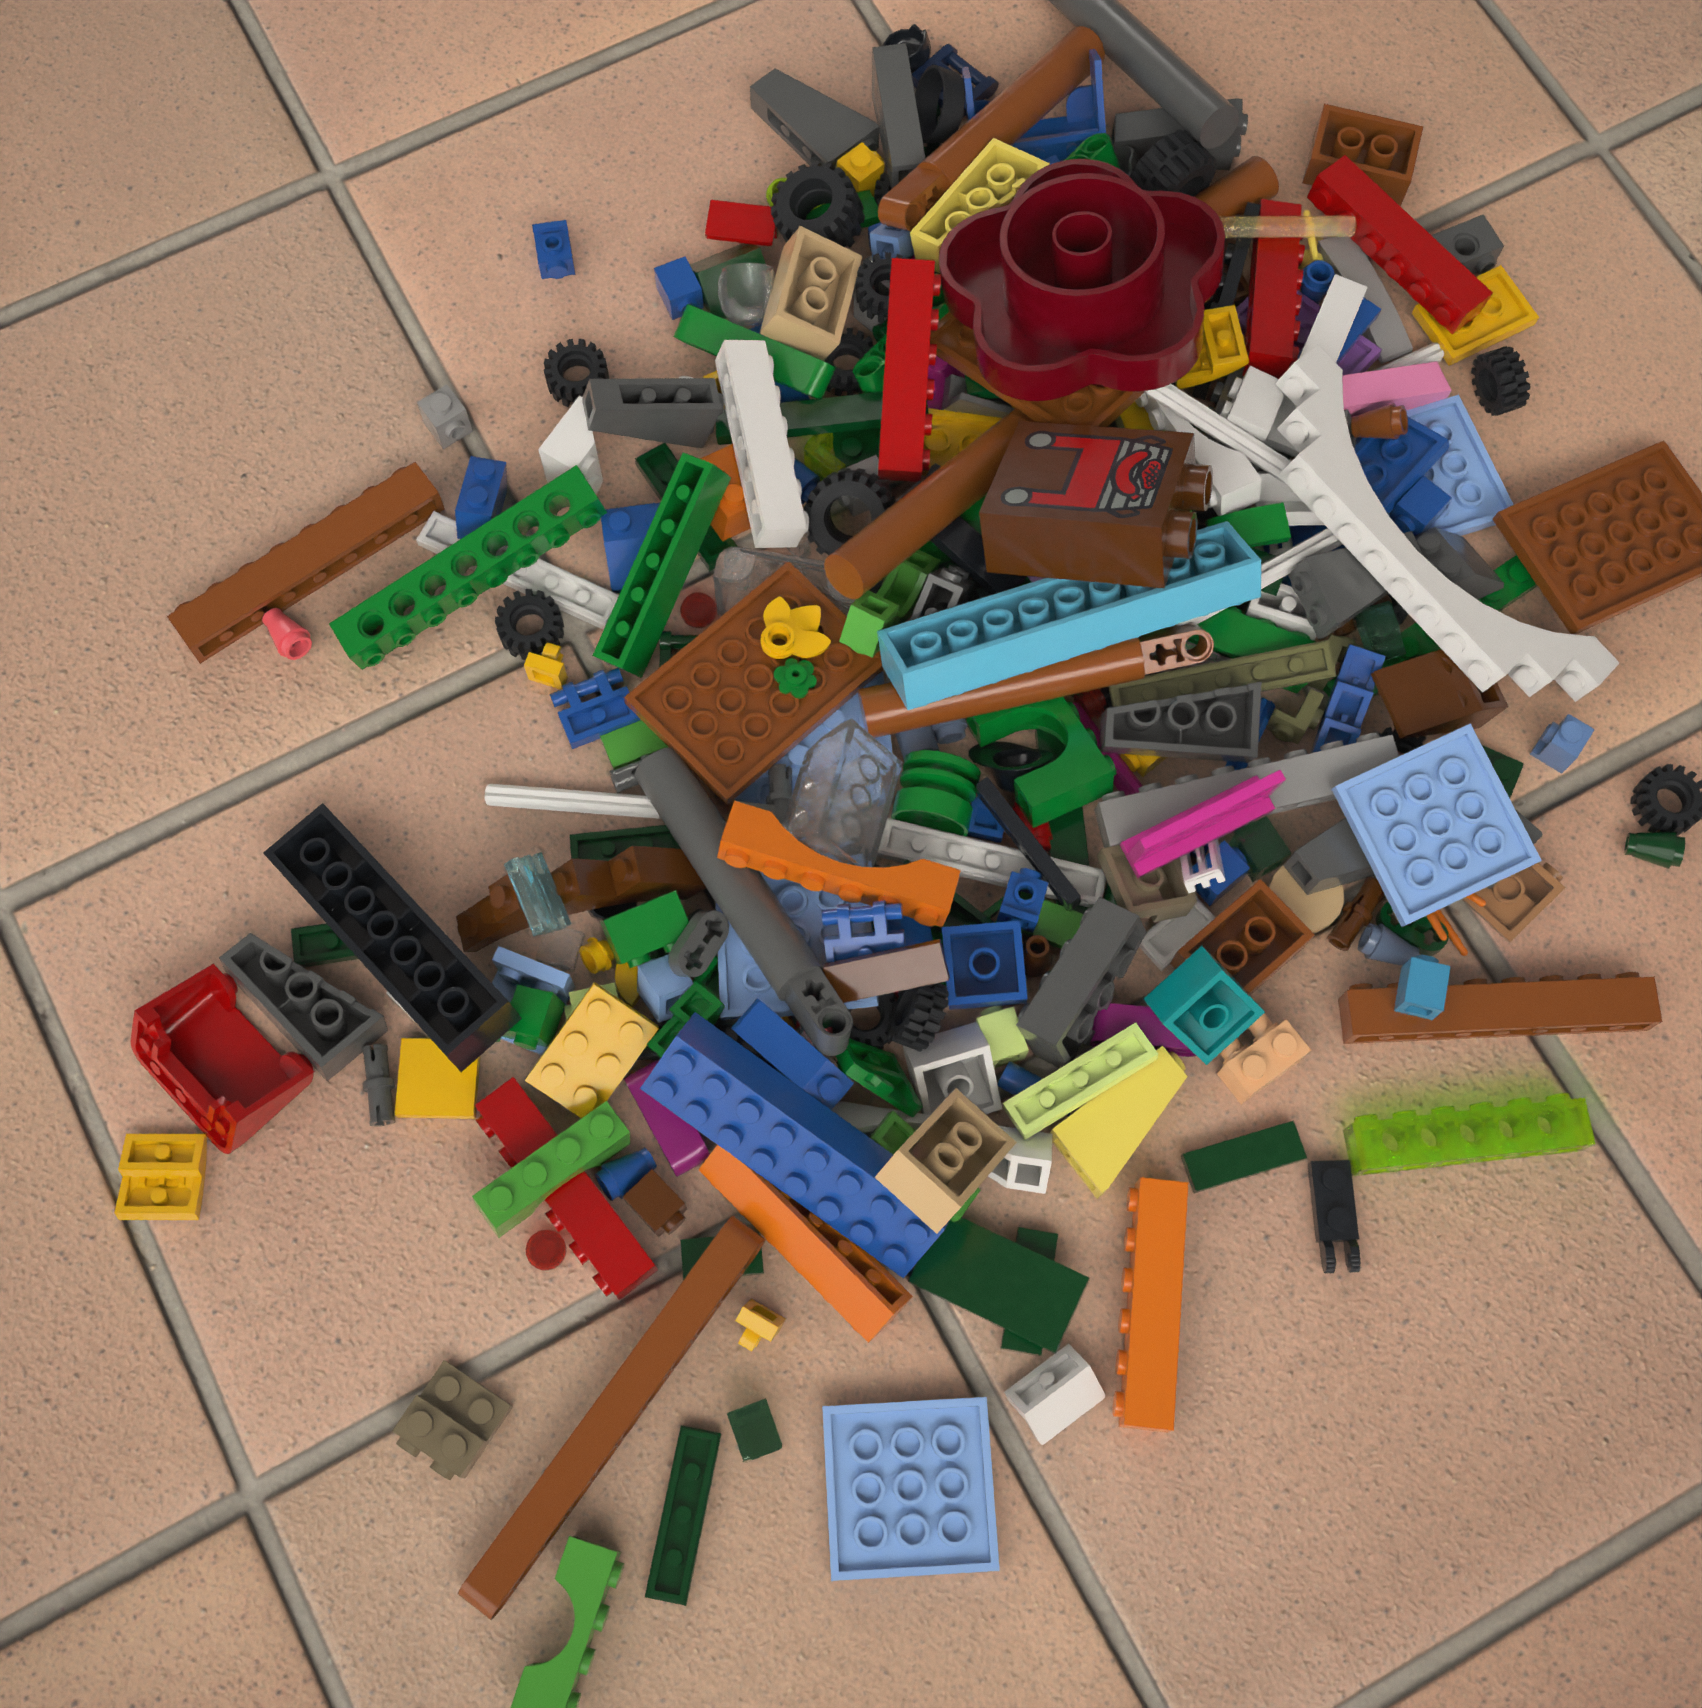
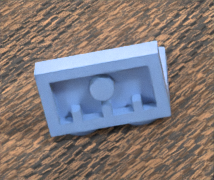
M498 946L492 958L498 970L492 984L509 1002H511L517 985L553 992L565 1003V1006L570 999L569 992H572L575 988L570 974ZM501 1037L502 1040L514 1044L513 1039ZM537 1045L536 1050L529 1051L542 1055L547 1047Z

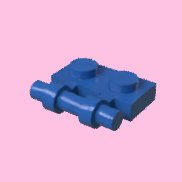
M619 668L608 672L600 670L593 673L594 677L577 684H573L571 681L562 685L563 689L550 694L554 707L566 703L570 705V708L557 713L572 749L598 740L601 735L640 721V718L625 704L624 697L629 693L627 686L612 691V685L623 682ZM600 691L601 696L581 703V697Z
M873 901V906L851 907L850 904H838L837 909L822 910L823 926L838 924L839 935L825 936L826 962L830 963L906 946L904 929L888 930V920L903 919L902 903L886 904V901ZM874 921L875 932L853 933L852 923Z

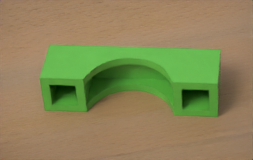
M917 550L888 574L877 594L868 590L864 595L856 599L850 606L839 642L851 647L852 650L859 654L873 658L880 650L877 631L906 622L914 612L929 573L939 568L941 560L921 550Z
M606 1101L474 1194L472 1197L475 1206L497 1237L500 1238L531 1216L536 1208L564 1183L590 1168L599 1167L630 1145V1131Z
M569 1536L555 1580L567 1591L573 1604L575 1619L572 1635L567 1645L556 1657L550 1661L529 1664L524 1667L511 1708H578L581 1693L576 1692L575 1689L580 1674L587 1676L596 1652V1649L590 1648V1644L595 1630L602 1632L605 1626L610 1606L604 1604L609 1587L617 1588L625 1563L618 1561L621 1554L620 1551L576 1536Z

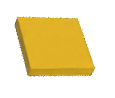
M401 1038L395 1116L397 1118L476 1119V1107L474 1105L477 1104L480 1056L464 1071L460 1072L431 1039Z

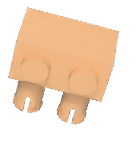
M1264 1013L1247 1028L1255 1037L1252 1045L1248 1046L1246 1044L1243 1046L1236 1038L1220 1053L1225 1061L1222 1062L1224 1066L1217 1075L1241 1105L1299 1063L1311 1051L1287 1019L1280 1024L1277 1022L1273 1024Z

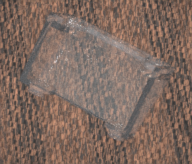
M729 547L719 554L716 561L713 580L717 615L720 616L724 615L786 562H790L846 616L851 604L856 599H849L843 596L832 586L825 573L824 560L747 547Z

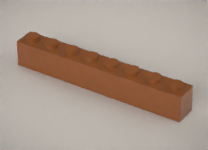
M416 462L407 467H401L385 481L365 489L359 497L348 504L336 507L330 515L319 522L307 525L295 537L285 543L275 545L270 549L269 553L258 560L244 564L237 573L229 578L212 584L205 593L197 598L180 604L167 618L201 664L264 624L262 618L270 609L279 608L282 612L428 521L433 511L440 513L445 510L440 494Z
M1638 972L1620 973L1615 975V978L1602 979L1601 974L1592 973L1578 976L1577 980H1564L1561 975H1550L1540 978L1537 982H1526L1524 977H1510L1501 980V983L1487 984V979L1483 978L1466 980L1463 982V985H1449L1448 981L1444 1011L1433 1020L1394 1011L1399 982L1388 984L1387 988L1374 989L1373 985L1369 983L1351 985L1349 990H1346L1338 999L1343 1044L1648 1031L1663 1022L1655 976L1640 977Z

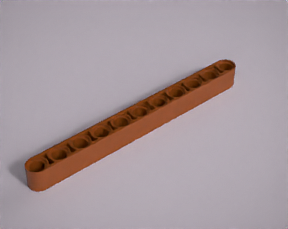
M732 1216L728 1219L466 1578L457 1593L490 1620L500 1612L759 1253L766 1239L736 1217Z

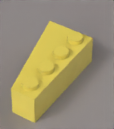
M993 138L910 232L915 259L935 261L934 271L940 273L939 251L947 234L957 224L974 214L1010 204L1021 185L1032 174L1050 165V163Z

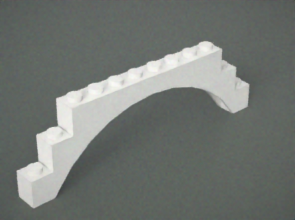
M1318 344L1295 361L1275 384L1297 406L1277 430L1299 454L1278 476L1482 693L1507 674L1529 697L1553 680L1575 702L1598 687L1617 667L1619 662L1595 636L1556 633L1519 622L1481 603L1447 579L1416 550L1387 514L1368 483L1352 446L1344 413L1343 370Z

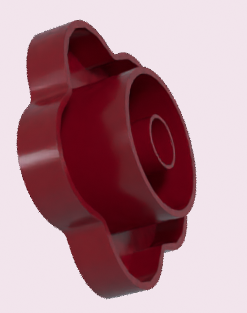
M1064 160L1048 165L1032 174L1018 189L1010 204L974 214L957 224L947 234L939 251L943 299L951 314L962 324L974 330L977 365L982 376L994 389L1006 396L1025 401H1048L1070 395L1091 384L1130 392L1154 390L1172 384L1186 375L1193 368L1201 354L1204 329V303L1214 294L1222 279L1225 230L1218 214L1205 202L1193 196L1173 191L1142 190L1125 172L1113 165L1098 160Z

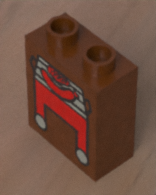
M1019 421L979 511L987 572L1165 588L1174 559H1191L1195 549L1197 515L1196 512L1190 511H1207L1211 499L1213 484L1212 466L1195 464L1194 433Z

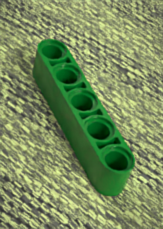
M689 304L686 305L673 336L688 345L716 357L724 340H765L768 355L772 356L774 362V381L814 399L823 398L836 369L834 366L818 358Z

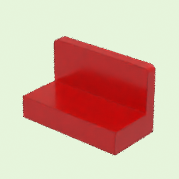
M710 200L705 229V237L707 239L772 246L774 238L777 239L779 230L773 221L774 218L771 215L770 206Z

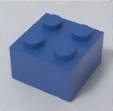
M1020 921L942 927L943 949L950 975L949 981H946L947 991L949 992V1010L1027 1004L1028 998Z

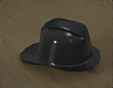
M995 741L983 747H980L979 744L973 746L968 751V757L974 763L991 768L997 786L1000 789L1015 793L1014 779L1045 766V764L1053 759V753L1048 750L1032 749L1015 743Z

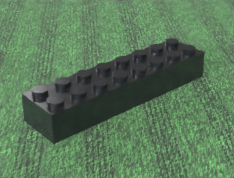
M324 803L319 805L263 852L460 1072L464 1071L522 1019L500 991Z

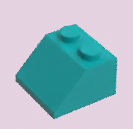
M1203 946L1197 949L1144 998L1162 1024L1206 1065L1265 1013L1260 1005Z

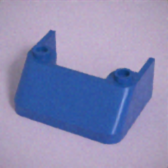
M1096 49L1089 50L1091 85L1079 86L1068 95L1066 99L1067 116L1041 119L1012 145L1013 147L1041 160L1056 155L1059 161H1064L1088 137L1098 133H1106L1102 62ZM963 67L962 78L968 122L990 101H973L969 68Z

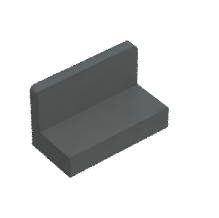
M951 374L945 378L941 410L1003 418L1015 409L1001 398L982 399L967 394L965 378Z

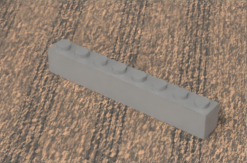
M1378 732L1369 733L1356 738L1357 743L1345 746L1342 741H1335L1322 745L1319 752L1307 754L1306 749H1300L1285 754L1284 760L1271 762L1270 758L1266 757L1249 762V768L1235 771L1234 766H1226L1213 770L1210 777L1198 779L1197 774H1191L1176 779V784L1161 787V783H1152L1138 788L1139 793L1125 796L1124 791L1106 794L1102 796L1103 801L1099 802L1094 809L1103 846L1106 848L1120 845L1122 841L1256 775L1259 779H1262L1278 770L1282 771L1286 780L1269 796L1275 809L1264 816L1336 800L1331 790L1333 787L1399 757L1393 735L1380 737Z

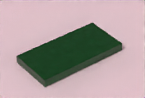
M961 1217L959 1221H949L943 1233L917 1262L908 1282L1056 1354L1090 1278Z

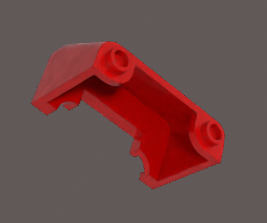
M213 963L134 1010L130 1042L134 1055L149 1074L221 1152L230 1154L245 1144L308 1087L313 1080L315 1071L305 1055L288 1051L281 1056L235 1007L238 987L234 979L227 973L223 974Z

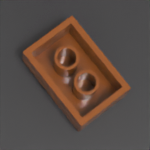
M1324 103L1315 128L1302 183L1312 186L1319 173L1346 155L1401 206L1412 181L1424 126Z
M1260 879L1176 952L1170 964L1174 969H1177L1197 949L1203 946L1251 995L1305 948L1315 934Z

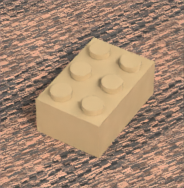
M799 226L783 247L759 334L824 361L840 344L862 255Z
M955 1088L895 1152L875 1178L938 1234L1017 1142Z

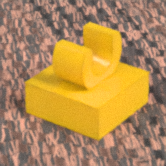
M547 642L541 656L531 652L528 653L524 667L529 680L560 690L563 689L562 685L566 684L568 676L564 663H562L563 654L560 653L561 646Z
M750 1299L742 1307L735 1320L746 1327L738 1344L753 1351L762 1337L771 1342L779 1333L786 1318Z

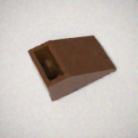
M1442 649L1371 673L1378 693L1385 704L1400 739L1453 732L1470 723L1473 729H1477L1509 707L1497 682L1482 693Z

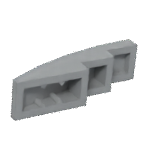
M1343 232L1318 241V253L1322 254L1324 261L1333 267L1334 273L1367 286L1364 298L1381 308L1379 316L1362 335L1382 349L1378 358L1380 363L1383 364L1411 353L1413 347L1400 316L1382 281L1360 246Z

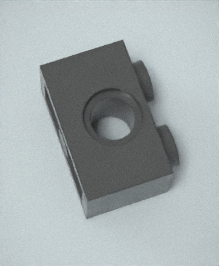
M1484 214L1432 235L1472 274H1483L1494 268L1504 247Z

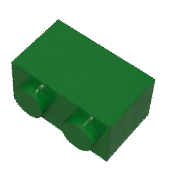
M676 890L599 921L617 964L627 962L629 968L651 960L649 953L663 947L665 953L670 952L689 923Z

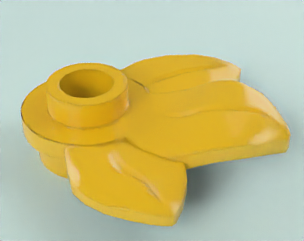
M779 596L771 601L764 610L763 619L766 628L761 634V647L768 656L775 659H784L791 655L801 658H812L823 653L830 646L831 640L826 635L817 632L821 620L820 606L809 605L791 610L788 603ZM776 639H782L786 643L785 645L779 646L773 644V641Z

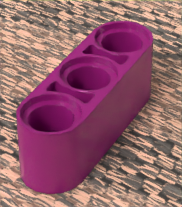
M1110 1003L1107 1010H1098L1094 1018L1092 1030L1095 1031V1034L1089 1044L1092 1047L1098 1046L1132 1024L1137 1023L1155 1050L1163 1046L1168 1053L1173 1051L1180 1057L1196 1056L1162 1024L1150 1007Z
M656 1060L623 1079L674 1174L678 1177L705 1162L710 1153L698 1130L640 1089L659 1062V1060Z

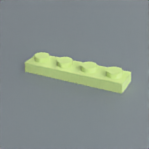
M1134 1023L1003 1102V1109L1023 1139L1026 1140L1158 1059V1052L1137 1023Z

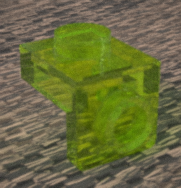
M833 433L813 435L804 447V465L820 477V482L829 474L846 468L843 462L830 453L833 449Z

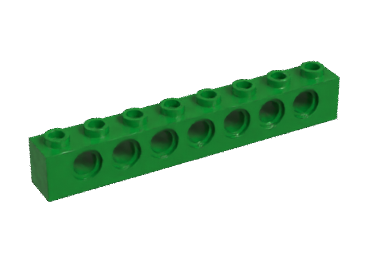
M575 465L338 617L329 625L350 660L362 670L366 667L375 666L384 659L385 655L394 649L410 644L416 635L422 631L441 624L447 615L458 608L471 605L477 599V596L489 588L502 585L506 582L508 576L514 572L533 565L542 554L552 548L563 546L568 542L570 536L583 528L594 526L607 511L578 466ZM570 507L566 514L557 516V513L562 508ZM539 527L536 533L526 536L531 528ZM508 546L502 555L495 556L501 547ZM477 566L472 574L465 576L466 571L470 567ZM446 585L441 594L434 596L435 591L439 587ZM415 605L410 614L403 616L409 606ZM384 625L382 631L373 636L374 630L378 626Z

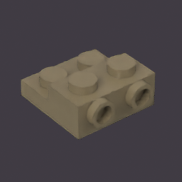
M1120 845L1101 848L1097 855L1117 905L1139 915L1140 918L1151 916L1153 922L1187 916L1197 902L1196 891L1188 893L1184 884L1180 858L1137 879Z
M444 1360L421 1395L415 1396L392 1431L400 1436L396 1443L399 1447L414 1457H417L421 1451L431 1457L434 1461L430 1468L444 1478L451 1480L454 1474L460 1478H466L513 1406Z

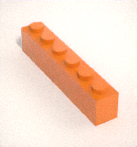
M719 1145L714 1148L699 1168V1171L722 1193L738 1212L779 1251L795 1270L868 1343L894 1319L913 1297L873 1256Z
M1140 1177L1135 1183V1188L1129 1187L1127 1211L1133 1212L1132 1228L1126 1227L1124 1236V1251L1130 1252L1129 1268H1123L1121 1278V1291L1127 1292L1126 1309H1120L1118 1321L1119 1333H1125L1124 1350L1118 1349L1115 1365L1116 1374L1122 1375L1121 1392L1115 1391L1113 1398V1416L1119 1417L1118 1427L1166 1433L1174 1431L1189 1182Z

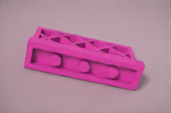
M1281 770L1262 779H1259L1256 775L1122 841L1120 847L1137 879L1272 812L1275 807L1269 796L1286 779Z

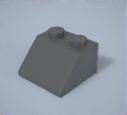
M1436 527L1414 536L1424 557L1447 579L1477 600L1504 588V582L1464 537Z

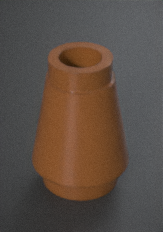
M1391 403L1358 416H1353L1351 419V430L1354 438L1398 439L1399 435L1406 434L1408 431V416L1404 405L1396 406L1395 403Z

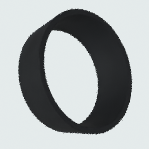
M931 65L924 71L919 80L915 99L923 143H944L959 129L964 111L965 89L959 73L937 65ZM943 88V105L941 115L937 124V105L941 90Z

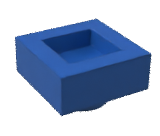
M976 797L971 802L973 812L967 836L1001 843L1004 833L1003 828L979 797Z

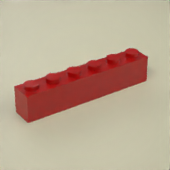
M1346 155L1317 175L1307 198L1340 231L1359 245L1366 255L1373 259L1390 278L1394 279L1416 302L1426 309L1440 325L1444 326L1453 335L1480 314L1493 292Z
M1261 199L1259 204L1261 207L1252 239L1245 347L1249 363L1243 367L1242 376H1245L1248 368L1252 366L1280 379L1293 363L1298 360L1299 347L1293 345L1294 342H1297L1300 331V321L1295 320V316L1299 315L1302 295L1297 294V291L1300 290L1303 280V269H1298V266L1302 264L1305 245L1300 244L1305 234V221L1301 219V204Z
M892 258L878 480L918 482L919 480L921 481L922 471H929L930 449L923 448L924 436H931L932 414H926V400L933 401L935 379L928 378V367L935 366L937 344L930 343L931 331H937L939 309L932 308L933 296H940L941 274H934L935 261L903 258Z
M514 1077L474 1105L481 1114L476 1119V1122L489 1139L497 1135L503 1143L504 1147L499 1150V1153L510 1168L558 1136ZM585 1171L564 1183L545 1199L551 1208L545 1215L559 1233L566 1228L575 1240L568 1246L582 1265L588 1260L593 1264L598 1273L592 1278L606 1297L613 1292L621 1300L658 1271L656 1265Z

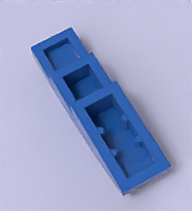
M1348 644L1310 753L1319 752L1322 745L1335 741H1342L1344 746L1357 743L1356 738L1361 733V725L1374 694L1375 683L1371 673L1382 668L1385 655Z

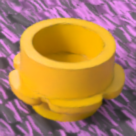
M596 937L588 938V943L581 946L579 950L585 967L593 974L610 970L614 955L609 943L605 940L598 941Z

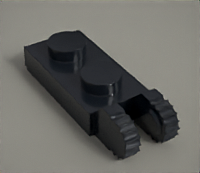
M1350 1160L1310 1161L1308 1163L1311 1203L1316 1243H1319L1322 1269L1325 1274L1335 1272L1336 1257L1332 1242H1344L1347 1270L1350 1273L1359 1272L1361 1268L1360 1250L1357 1242L1359 1240Z

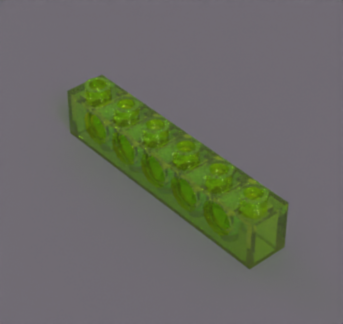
M1561 1093L1545 1097L1546 1102L1532 1103L1530 1097L1509 1100L1507 1101L1508 1106L1494 1107L1493 1102L1489 1101L1469 1105V1110L1455 1112L1454 1106H1442L1431 1109V1114L1417 1116L1416 1110H1405L1393 1113L1392 1119L1378 1120L1377 1114L1357 1116L1353 1118L1354 1123H1351L1343 1130L1352 1177L1580 1152L1596 1144L1585 1097L1571 1099L1569 1093ZM1538 1116L1545 1118L1549 1122L1551 1127L1550 1134L1540 1129ZM1499 1121H1505L1510 1125L1512 1138L1506 1137L1501 1133ZM1461 1125H1466L1473 1131V1142H1469L1462 1137L1460 1133ZM1422 1129H1427L1434 1134L1436 1138L1435 1146H1429L1423 1141L1421 1137ZM1383 1133L1391 1134L1396 1139L1398 1145L1396 1151L1390 1150L1384 1145L1382 1141Z

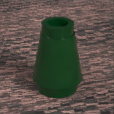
M1676 832L1628 833L1624 854L1670 869L1671 866L1680 867L1685 851V837L1676 836Z

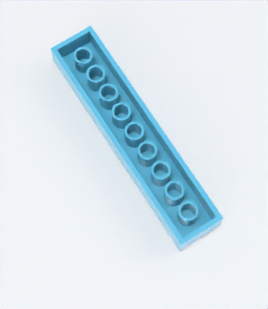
M1225 521L1197 530L1192 558L1174 559L1165 588L1044 578L877 631L882 667L907 710L923 707L929 703L960 695L985 685L994 684L1026 672H1032L1041 667L1066 661L1094 650H1100L1125 640L1137 638L1153 631L1172 627L1175 624L1206 616L1210 613L1261 597V559L1230 523Z

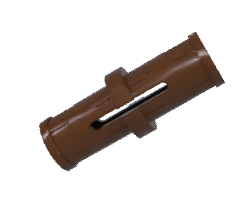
M1367 877L1357 895L1343 907L1341 919L1327 936V939H1329V942L1334 947L1342 951H1348L1363 926H1368L1372 921V913L1385 895L1377 879Z

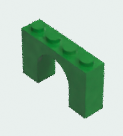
M1064 697L966 718L967 727L980 747L1015 732L1029 729L1036 730V728L1056 736L1064 744L1065 750L1055 761L1014 779L1015 802L1032 828L1102 798L1106 794L1113 793L1116 768L1109 755L1101 753L1093 731L1090 728H1084L1080 722L1077 708L1072 702L1067 703Z

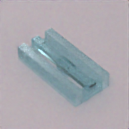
M542 852L536 853L533 856L516 857L504 864L534 937L562 930L572 924L562 899L558 896L557 887Z

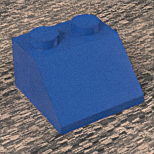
M660 502L605 509L607 513L601 517L612 592L616 594L621 592Z

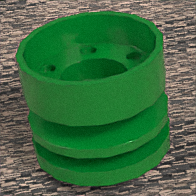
M932 750L910 752L905 755L903 772L900 776V785L903 788L896 793L891 819L966 837L973 808L969 803L976 798V784L979 783L981 771L975 764L954 754Z

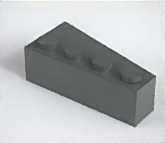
M1262 681L1244 686L1215 689L1204 693L1186 694L1158 701L1152 700L1107 708L1101 714L1099 750L1103 753L1249 763L1258 757Z
M1101 897L1098 898L1092 908L1090 907L1085 911L1081 918L1079 929L1072 939L1064 943L1060 951V958L1052 971H1047L1039 984V991L1031 1003L1025 1004L1020 1011L1016 1026L1035 1056L1061 1068L1073 1061L1082 1043L1089 1046L1095 1034L1092 1027L1098 1010L1108 1009L1113 999L1115 989L1113 981L1115 977L1124 978L1146 935V930L1139 915Z
M249 933L219 957L226 973L234 979L238 987L293 1046L309 1059L312 1066L326 1081H329L362 1053L363 1047L371 1046L388 1031L382 1014L374 1009L370 1010L350 994L325 982L321 976L293 962L292 958L252 933Z

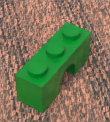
M517 985L510 1004L522 1019L502 1037L513 1039L515 1045L529 1050H536L537 1045L548 1047L555 1037L565 1003L553 992Z

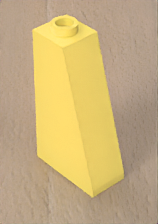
M1163 1046L1156 1050L1158 1052L1157 1060L1088 1101L1050 1132L1054 1145L1096 1199L1106 1192L1188 1077L1184 1073L1186 1068L1179 1056L1173 1051L1168 1053Z

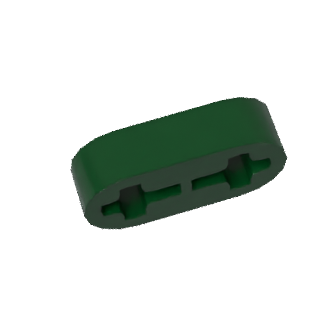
M1386 902L1377 912L1376 925H1385L1406 942L1419 948L1420 955L1433 956L1439 953L1448 942V930L1445 925L1441 923L1447 934V939L1442 941L1426 916L1401 927L1400 923L1396 926L1389 923L1391 920L1390 915L1393 913L1389 902ZM1428 930L1434 933V941L1430 945L1424 943L1425 936L1423 934Z

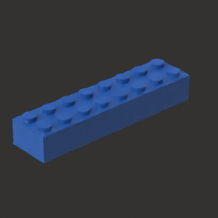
M696 1012L676 1035L640 1088L903 1279L943 1233L949 1223L948 1221L936 1234L875 1178L893 1156L892 1153Z

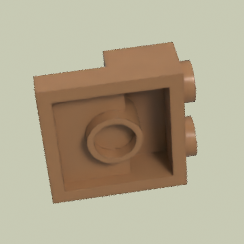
M1536 863L1498 881L1491 889L1484 888L1475 892L1476 895L1486 901L1484 907L1477 905L1466 897L1462 898V900L1510 943L1566 887L1560 883L1563 877L1555 868L1548 863H1545L1543 866Z

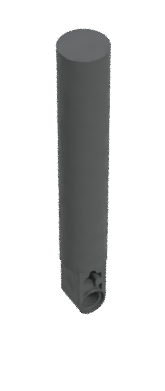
M1048 0L1076 27L1084 26L1095 32L1103 43L1105 54L1203 147L1208 149L1216 148L1226 142L1233 134L1239 121L1238 110L1118 0Z
M673 748L660 749L650 754L638 765L635 771L636 781L778 998L787 1003L815 1048L820 1053L828 1056L841 1054L848 1046L853 1019L824 975L822 964L761 873L747 867H733L727 864L725 860L717 858L726 821L685 761ZM834 1027L841 1032L834 1034L826 1031L825 1028Z

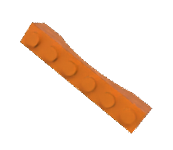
M735 800L720 841L717 856L718 859L725 860L727 864L733 867L751 868L763 872L764 875L772 879H786L799 883L811 891L822 890L838 895L846 902H861L873 906V901H886V904L902 903L903 916L913 918L917 923L924 926L936 925L939 927H943L950 912L961 872L959 869L926 859L884 868L861 867L838 862L815 852L799 842L782 826L772 812Z

